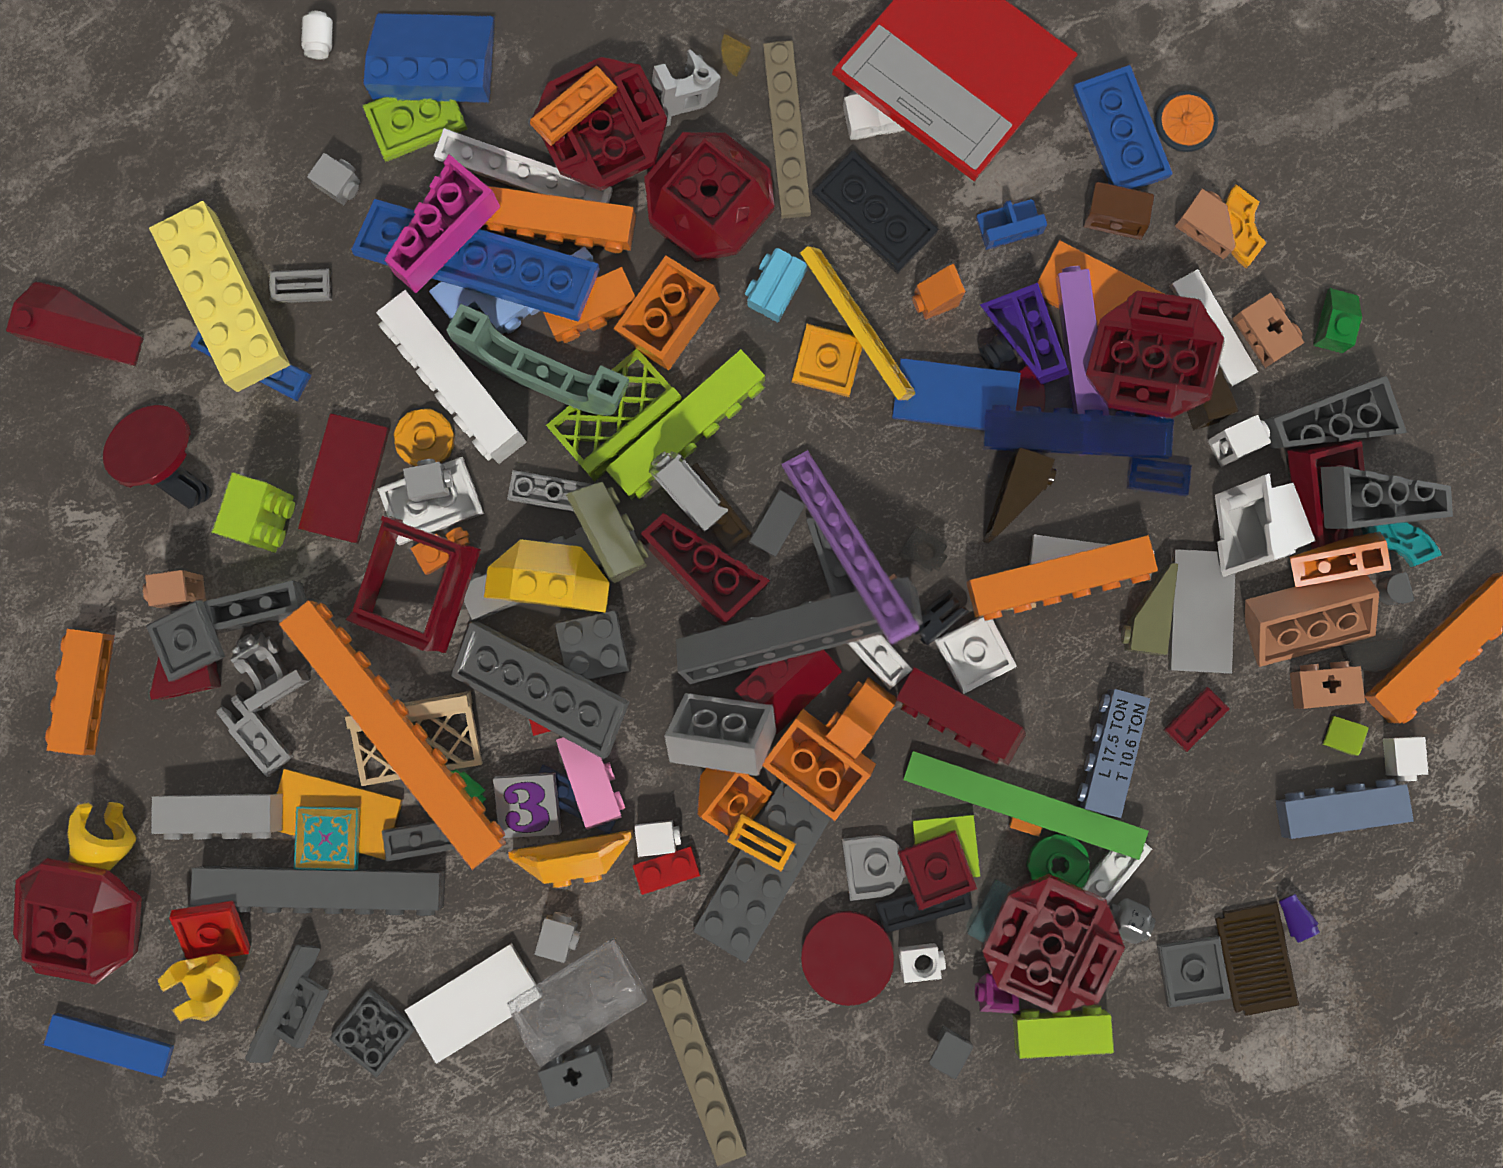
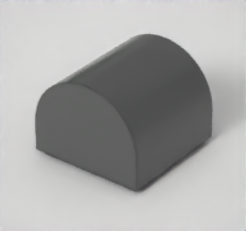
M1406 572L1385 576L1376 586L1379 591V600L1386 605H1399L1415 600L1408 573Z

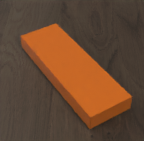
M596 65L531 118L530 125L551 146L616 93L617 86Z

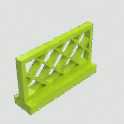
M635 349L612 369V371L619 374L622 373V375L628 377L630 383H642L641 397H625L624 394L619 404L618 417L582 415V410L568 406L546 425L594 482L607 472L605 469L683 401L676 389L671 387L638 349ZM638 359L644 366L643 377L627 376L628 367ZM648 371L653 377H648ZM647 383L660 384L665 389L657 398H646ZM625 402L640 403V411L635 417H623ZM565 420L576 421L574 435H562L557 430V427ZM581 421H596L595 436L580 435ZM602 422H617L616 433L611 437L600 436ZM568 441H574L573 447ZM579 441L594 442V451L583 459L578 454Z

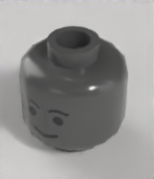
M1128 898L1122 899L1118 905L1112 904L1110 906L1123 940L1132 944H1139L1142 940L1147 941L1150 938L1155 926V918L1152 917V911L1149 907Z

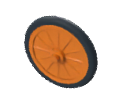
M1179 91L1168 96L1160 104L1156 113V129L1160 138L1169 147L1182 152H1193L1202 149L1214 138L1218 129V114L1212 102L1204 95L1195 91Z

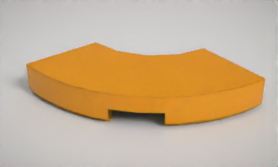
M1235 185L1225 201L1236 246L1231 253L1243 267L1247 268L1264 247L1266 241L1258 234L1255 226V211L1260 202L1238 185Z

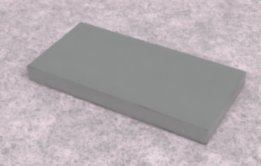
M1175 549L1173 550L1172 563L1178 564L1170 629L1169 670L1232 674L1235 573L1223 577L1219 552Z

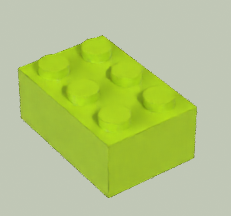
M232 473L212 533L276 553L277 547L280 548L285 539L286 532L283 529L286 520L291 518L295 509L294 496L268 483Z

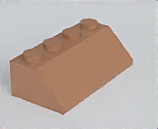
M1361 575L1301 587H1292L1246 599L1245 624L1258 666L1261 667L1375 637L1379 602L1378 589L1367 575Z

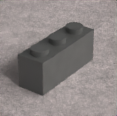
M290 580L203 601L215 632L221 634L287 618L306 603L303 584Z

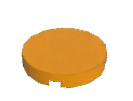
M432 409L413 410L399 420L394 430L395 448L400 457L414 467L417 466L418 461L425 459H435V462L442 464L450 456L454 448L455 434L452 425L441 413Z

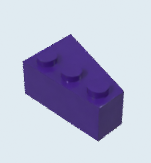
M1038 283L980 304L984 313L1007 339L1013 350L1040 384L1070 374Z

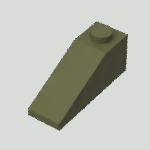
M1171 563L1164 566L1129 618L1127 626H1123L1121 643L1125 644L1124 651L1157 656L1168 654L1178 564Z

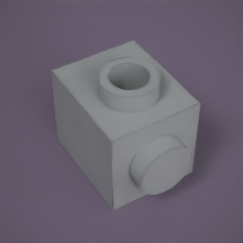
M323 153L307 176L316 188L343 206L347 200H351L356 195L360 180L354 174L356 169L343 159L337 162L325 153Z
M435 459L421 460L417 462V466L403 469L408 499L411 501L420 502L450 496L449 487H453L450 469H445V466L440 462H435Z
M554 912L553 916L548 915L544 918L534 955L562 963L566 962L570 949L576 950L581 933L576 931L578 923L571 921L572 916Z

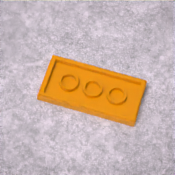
M289 769L283 770L277 794H283L282 831L278 832L295 836L296 807L299 806L360 808L359 853L386 859L382 830L396 828L403 799Z

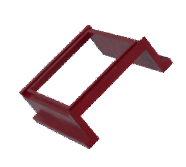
M381 516L382 524L353 611L345 620L422 651L446 653L481 549L471 545L459 544L407 525L403 523V520L392 516ZM398 535L450 554L424 633L372 613Z

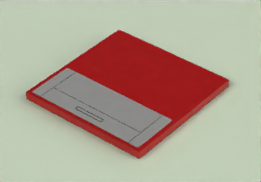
M893 0L834 67L832 75L975 182L1074 62L1078 54L1006 0Z

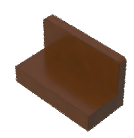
M1097 182L1094 186L1091 206L1085 216L1083 227L1142 240L1150 225L1154 195Z

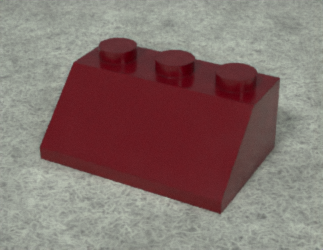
M820 650L759 666L735 691L746 702L773 705L776 734H778L842 670L825 650Z

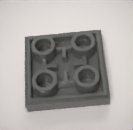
M370 988L329 1039L377 1078L415 1031V1027L407 1017Z

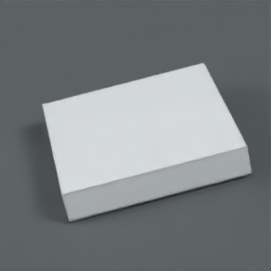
M981 616L934 640L962 694L1017 667L993 619L985 621L984 617Z

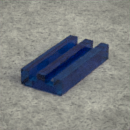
M1133 457L1130 459L1127 489L1179 496L1189 495L1192 465ZM1137 466L1184 472V477L1137 471ZM1136 478L1183 484V486L1179 488L1136 482Z

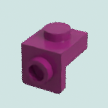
M985 973L976 982L975 1000L979 1001L981 1012L1017 1013L1019 1011V997L997 988L992 974Z

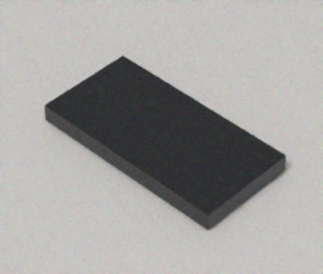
M854 150L812 191V195L897 274L939 231L929 219Z

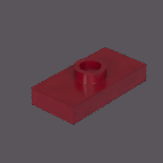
M1205 687L1163 731L1184 752H1188L1230 708L1209 687Z

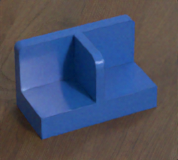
M1032 199L1013 205L1010 200L1005 201L1002 208L978 214L976 217L986 250L1043 234L1047 227L1045 215H1038Z

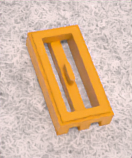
M741 814L727 840L728 843L779 871H782L796 845L791 840ZM745 823L787 846L786 850L783 851L743 829V824ZM738 833L782 858L777 862L737 840Z

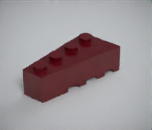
M664 513L641 533L640 541L721 625H726L770 581L766 577L747 568L748 566L739 560L736 561L717 546L698 537L696 533Z
M915 667L896 698L902 704L900 710L914 718L920 714L929 720L927 722L928 726L941 733L946 729L955 735V741L969 749L971 745L982 750L980 755L996 764L998 761H1001L1009 766L1026 736L1022 726Z

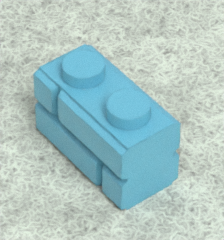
M775 248L772 255L767 253L759 267L763 272L758 281L752 279L745 295L748 296L747 306L779 322L807 272V264L794 256L792 257L785 251Z

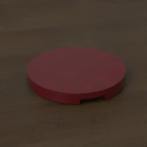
M164 405L143 407L127 415L114 427L106 440L103 450V463L106 471L118 483L130 488L149 483L155 485L163 481L177 470L187 456L185 450L189 436H191V430L187 421L176 410Z
M839 911L823 917L809 931L803 944L801 962L809 985L818 995L835 1004L853 1006L872 1000L886 987L893 972L894 950L887 932L876 921L860 914V912Z

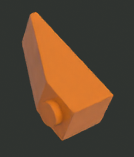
M1381 532L1348 537L1290 557L1295 587L1391 570L1387 541Z

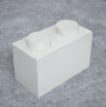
M1256 415L1223 430L1210 438L1208 443L1220 467L1271 443L1269 439L1270 431L1267 424L1263 420L1260 421L1259 416Z

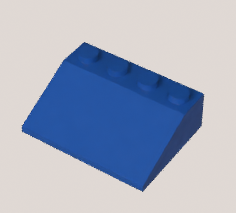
M377 13L366 52L364 86L371 98L392 97L397 100L421 101L423 99H433L435 101L455 100L456 102L489 103L494 16Z

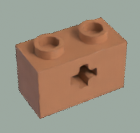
M1272 293L1242 310L1233 318V321L1265 368L1305 343L1302 339L1301 330L1295 323H1291L1285 314L1283 303L1278 298H1274ZM1272 326L1274 331L1269 332L1267 327Z
M184 570L145 575L146 584L143 585V595L151 607L175 610L196 600L206 601L203 575Z
M1349 661L1330 663V669L1319 670V664L1300 665V672H1290L1294 709L1365 703L1361 666L1350 667ZM1330 681L1331 687L1323 688L1322 682Z

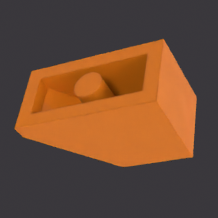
M951 264L916 286L915 295L912 296L913 304L918 313H923L925 320L959 306L966 291L955 265Z

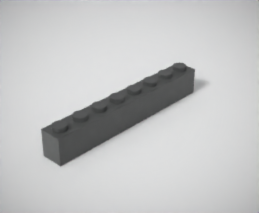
M909 577L890 580L917 624L921 625L922 617L918 591ZM858 591L847 594H835L828 599L817 602H805L798 607L787 610H775L765 616L749 617L742 622L731 625H719L709 631L694 632L686 637L676 639L677 669L682 677L690 684L884 633Z
M202 865L192 868L190 906L234 901L237 912H250L251 907H262V912L278 913L282 911V908H293V913H312V908H324L325 914H341L343 909H355V914L369 915L374 913V909L385 910L386 915H404V910H416V915L432 916L435 915V911L444 907L445 870L358 868V870L294 869V867Z

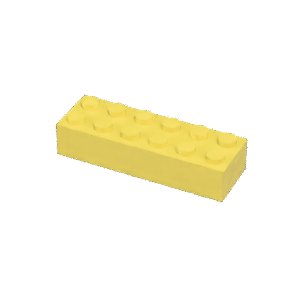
M204 201L149 227L226 385L239 392L290 366L283 348L216 213Z

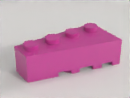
M450 154L444 161L445 166L438 177L435 176L430 184L431 190L423 203L419 202L414 210L415 216L409 226L404 227L385 258V262L394 275L415 293L500 208L493 191Z

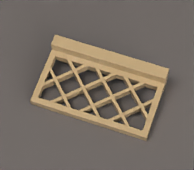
M471 691L403 703L409 711V714L406 716L411 722L417 721L420 725L423 720L431 719L440 726L433 738L430 739L428 737L426 741L430 746L438 748L446 755L447 760L450 758L455 761L445 764L449 770L483 764L471 705L473 703ZM350 714L345 716L347 729L350 728L361 786L400 780L401 778L386 759L375 753L377 749L375 745L371 750L361 743L359 731L363 730ZM466 714L467 727L462 734L447 724L452 715ZM447 716L444 722L438 717ZM443 728L458 738L450 751L435 742ZM468 730H469L470 739H468L467 737H465V734L467 733ZM461 740L472 747L474 759L461 760L453 754ZM363 751L368 754L367 757L365 758V760H364ZM371 757L386 766L379 776L368 777L366 764ZM389 769H391L393 772H395V773L386 774Z

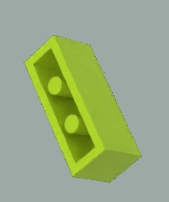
M1099 1005L1083 1006V1011L1067 1010L1058 1013H1040L1039 1009H1023L1021 1014L1013 1015L1015 1053L1019 1058L1114 1053L1111 1014L1105 1009L1101 1010Z

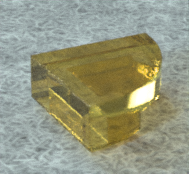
M724 34L721 43L722 58L727 69L737 77L751 52V48Z

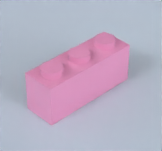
M564 737L557 739L556 742L585 828L589 830L622 818L620 810L625 809L620 792L613 793L610 781L615 780L610 763L603 764L602 758Z

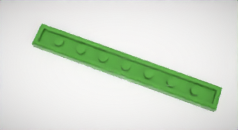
M912 751L903 778L904 781L1140 860L1149 832L1125 822Z

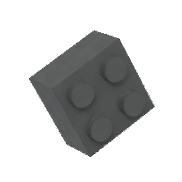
M617 611L555 624L565 668L590 681L631 672Z

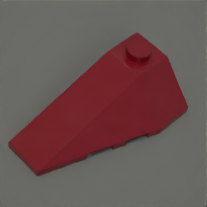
M36 281L13 303L6 332L22 340L135 367L144 339L66 289Z

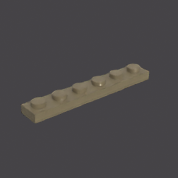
M793 40L763 43L781 219L811 216Z
M682 976L654 986L652 988L717 1167L746 1156V1149Z

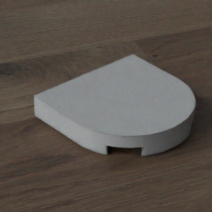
M866 835L842 839L850 901L887 896L901 885L906 874L897 853L898 850H901V847L894 840L883 835Z

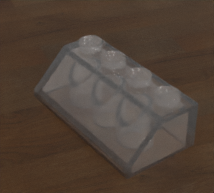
M612 938L507 1002V1006L524 1044L539 1067L648 1000L644 984L615 939Z

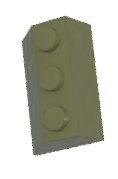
M599 482L566 494L610 580L616 583L647 567L644 559L649 556L641 541L635 543L629 533L635 529L627 514L625 513L621 516L615 505L619 504L620 500L612 486L606 488L603 482Z

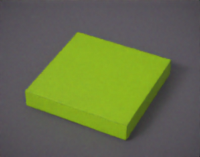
M974 815L912 820L914 845L956 830L972 876L980 877Z

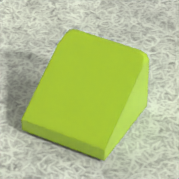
M1332 716L1322 745L1349 755L1358 756L1366 738L1368 727Z

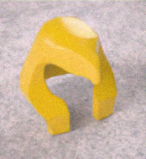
M109 802L104 813L105 824L112 830L113 840L99 839L91 835L86 830L85 824L92 805L89 803L77 805L70 816L68 824V861L70 863L110 871L126 856L136 842V835L123 816L124 806L121 803Z
M213 954L178 961L171 965L157 980L162 992L179 982H182L191 1000L173 1009L180 1022L190 1018L208 1021L215 1017L237 988L240 976L237 967L226 955Z

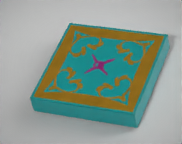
M296 807L294 869L358 870L360 808Z

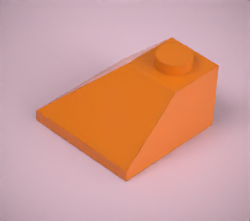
M706 768L700 775L698 815L729 837L741 814L753 820L774 793L749 774ZM744 823L742 828L746 830L749 825ZM738 833V835H737V837H736L737 840H738L739 837L741 836L739 833Z

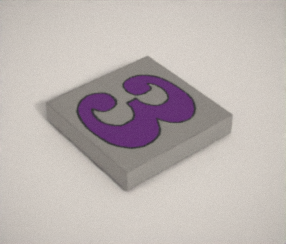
M555 772L495 776L493 778L498 824L505 832L503 838L560 835L562 828Z

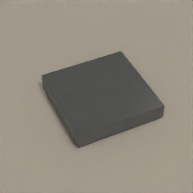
M196 600L146 625L168 682L176 681L225 657L203 600Z
M1215 935L1157 944L1166 1004L1169 1008L1230 999L1220 936Z

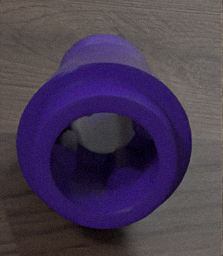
M1296 894L1279 901L1290 937L1294 936L1297 943L1320 933L1317 927L1319 923L1300 902Z

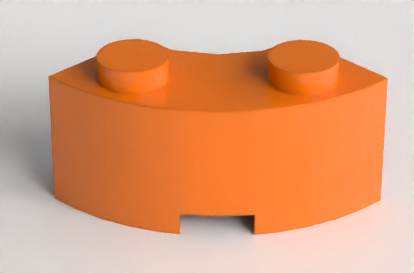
M870 677L863 684L858 681L848 694L852 699L841 714L836 711L826 724V727L830 730L825 738L854 760L872 739L897 701L894 695Z

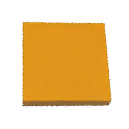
M807 324L792 383L849 397L862 350L861 344L854 335Z

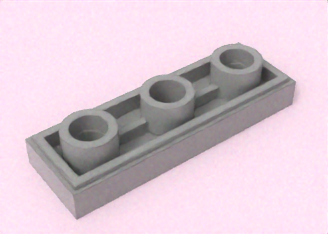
M513 470L507 500L574 512L566 494L593 484ZM553 488L559 489V494L556 497H550V491Z

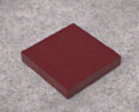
M956 830L897 851L919 911L977 889Z

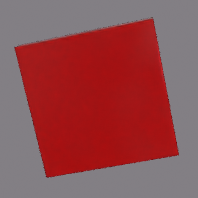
M234 901L171 910L169 918L186 960L213 954L226 955L227 957L249 954L251 946Z

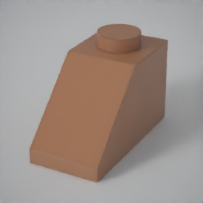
M1201 189L1175 227L1222 259H1225L1236 247L1228 207L1216 193Z

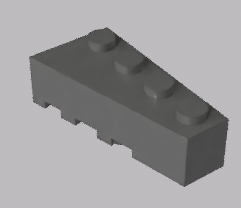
M1387 376L1366 380L1263 420L1270 431L1269 439L1271 443L1269 445L1271 449L1407 433Z
M1344 466L1321 467L1325 528L1351 529L1453 517L1451 486L1405 479L1399 476L1383 475L1377 472L1361 471Z

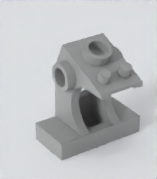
M691 50L687 52V65L684 69L688 76L687 78H672L666 64L654 66L651 87L667 116L668 122L666 126H670L672 116L704 108L717 97L721 77L714 68L708 66L703 61V57L700 54L696 55Z
M262 632L254 637L252 634L244 636L236 642V647L232 649L231 662L241 674L244 672L248 673L256 688V694L244 701L249 712H260L311 681L305 670H294L289 674L277 655V652H279L278 645L271 636L266 638ZM268 659L276 673L264 680L256 665Z

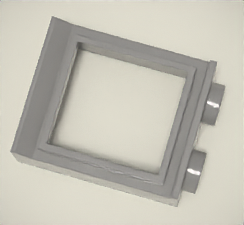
M672 451L670 453L662 452L651 462L654 467L649 472L696 526L700 525L706 531L728 509L718 505L720 503L719 499L686 461L680 458V454Z

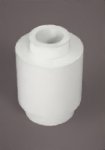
M310 11L308 15L302 17L301 46L304 49V54L313 59L328 58L329 52L332 50L333 21L324 12Z

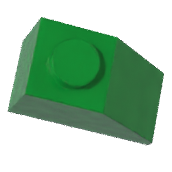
M1332 288L1328 289L1313 346L1338 353H1344L1355 346L1362 320L1359 296Z

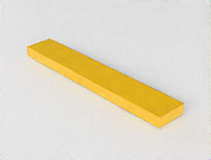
M807 246L800 254L897 400H909L915 395L914 389L822 251L818 248Z

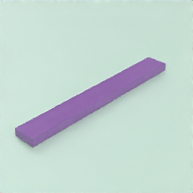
M807 450L782 463L784 472L889 643L893 644L919 630L916 620L809 451Z

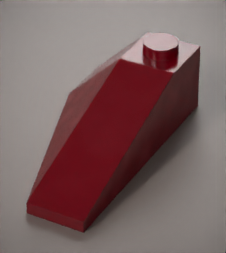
M1362 441L1319 443L1288 450L1291 482L1294 483L1315 541L1310 543L1311 548L1315 549L1348 537H1353L1354 528H1325L1321 467L1344 466L1365 471Z

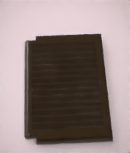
M1278 902L1223 911V918L1217 917L1215 921L1221 940L1234 1011L1236 1013L1243 1011L1244 1016L1300 1006Z

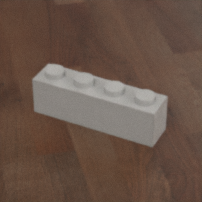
M283 794L153 796L151 834H164V840L183 839V834H193V839H212V833H222V839L242 838V833H252V839L271 838L272 832L282 831Z

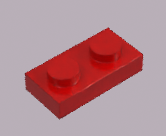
M692 846L633 865L642 895L700 876Z

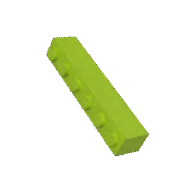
M740 349L605 470L631 500L635 496L640 499L652 488L650 483L655 478L649 470L654 467L651 462L664 451L666 453L672 451L680 454L684 459L696 450V442L703 436L706 439L711 437L720 428L718 423L726 416L728 419L735 416L742 408L740 404L748 396L753 399L765 388L762 385L765 382V375Z

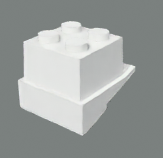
M1266 474L1215 495L1221 539L1217 544L1223 577L1296 553L1295 549L1315 541L1294 483L1271 488L1270 474Z

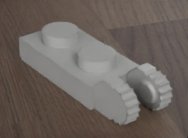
M236 694L231 699L234 706L244 716L241 720L237 722L232 713L223 706L216 713L229 728L228 732L266 777H270L293 756L256 712H249L244 704L245 700L239 694Z

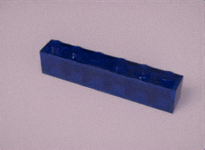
M992 405V410L986 409L983 449L1017 451L1020 447L1042 453L1168 459L1172 456L1174 419L1148 414L1147 417H1134L1135 412L1116 411L1115 416L1103 415V410L1096 409L1085 410L1084 414H1072V409L1054 408L1053 413L1041 412V407L1025 406L1022 411H1010V406Z

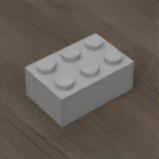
M685 693L665 734L669 761L758 776L776 734L773 705Z

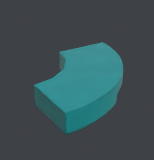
M1402 522L1361 527L1363 534L1381 532L1387 541L1388 550L1395 551L1404 557L1410 567L1442 555L1438 546L1428 534L1419 527H1414L1409 523Z

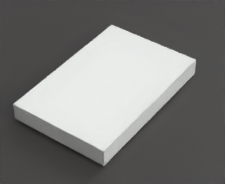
M463 457L443 464L445 469H450L453 487H449L450 496L413 502L408 499L405 478L377 488L388 517L392 516L401 519L403 523L429 533H434L484 514ZM400 535L397 538L398 545L413 541Z

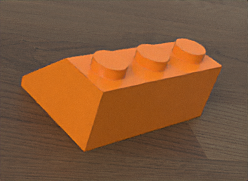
M665 256L618 321L614 330L645 356L669 371L717 304L720 297L714 285L668 256Z
M802 709L766 757L762 766L835 821L871 776L876 763L862 753L855 760L825 738L830 729L806 710Z

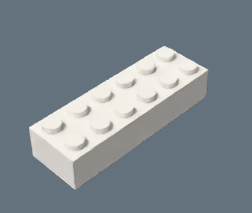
M406 290L376 312L382 319L378 324L396 346L401 343L397 347L399 352L414 368L420 367L416 370V373L432 391L438 390L434 394L435 397L451 415L454 412L457 413L453 419L469 437L473 435L476 437L472 443L488 461L493 458L500 464L527 442Z

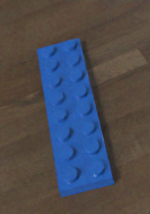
M374 199L351 249L354 256L388 265L385 262V258L404 227L409 226L415 216L414 210ZM479 229L444 264L432 279L579 322L600 268L598 263Z

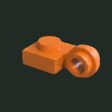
M457 527L445 535L450 541L465 545L470 544L468 540L470 535L467 530L463 531L462 527ZM421 543L410 548L425 575H429L446 565L450 556L448 553Z

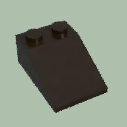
M1020 447L1010 457L983 542L990 543L1043 490L1046 491L1047 487L1052 485L1057 469L1052 468L1055 461L1054 458Z

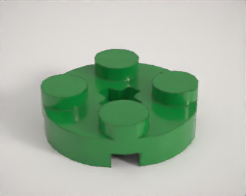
M1055 833L1041 838L1034 844L1026 863L1032 881L1050 874L1082 888L1090 874L1089 856L1085 847L1072 837ZM1063 857L1066 860L1063 864L1066 868L1065 871L1057 870L1054 873L1052 871V860L1054 858L1059 860Z

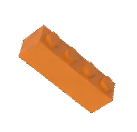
M73 629L66 630V635L61 640V651L63 653L61 665L58 666L55 676L58 683L56 695L52 698L50 706L53 713L52 720L45 735L46 743H48L46 751L76 755H95L115 635Z

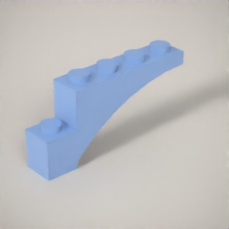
M585 246L571 255L594 262L592 255ZM442 281L429 290L430 294L451 320L460 303L474 310L480 308L485 315L489 316L492 325L502 335L505 332L509 334L515 331L521 325L523 318L529 314L535 315L540 311Z

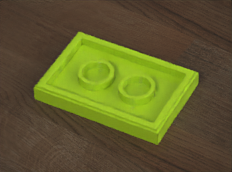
M385 97L363 105L386 162L439 141L443 129L456 133L468 129L455 100L435 101L433 99H423L415 101Z

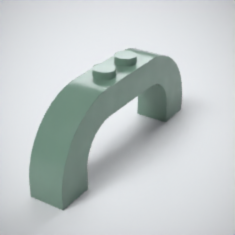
M461 303L447 328L451 340L480 364L512 381L588 413L606 416L614 414L629 386L628 377L601 365L596 375H589L525 348L499 333L492 326L488 315Z

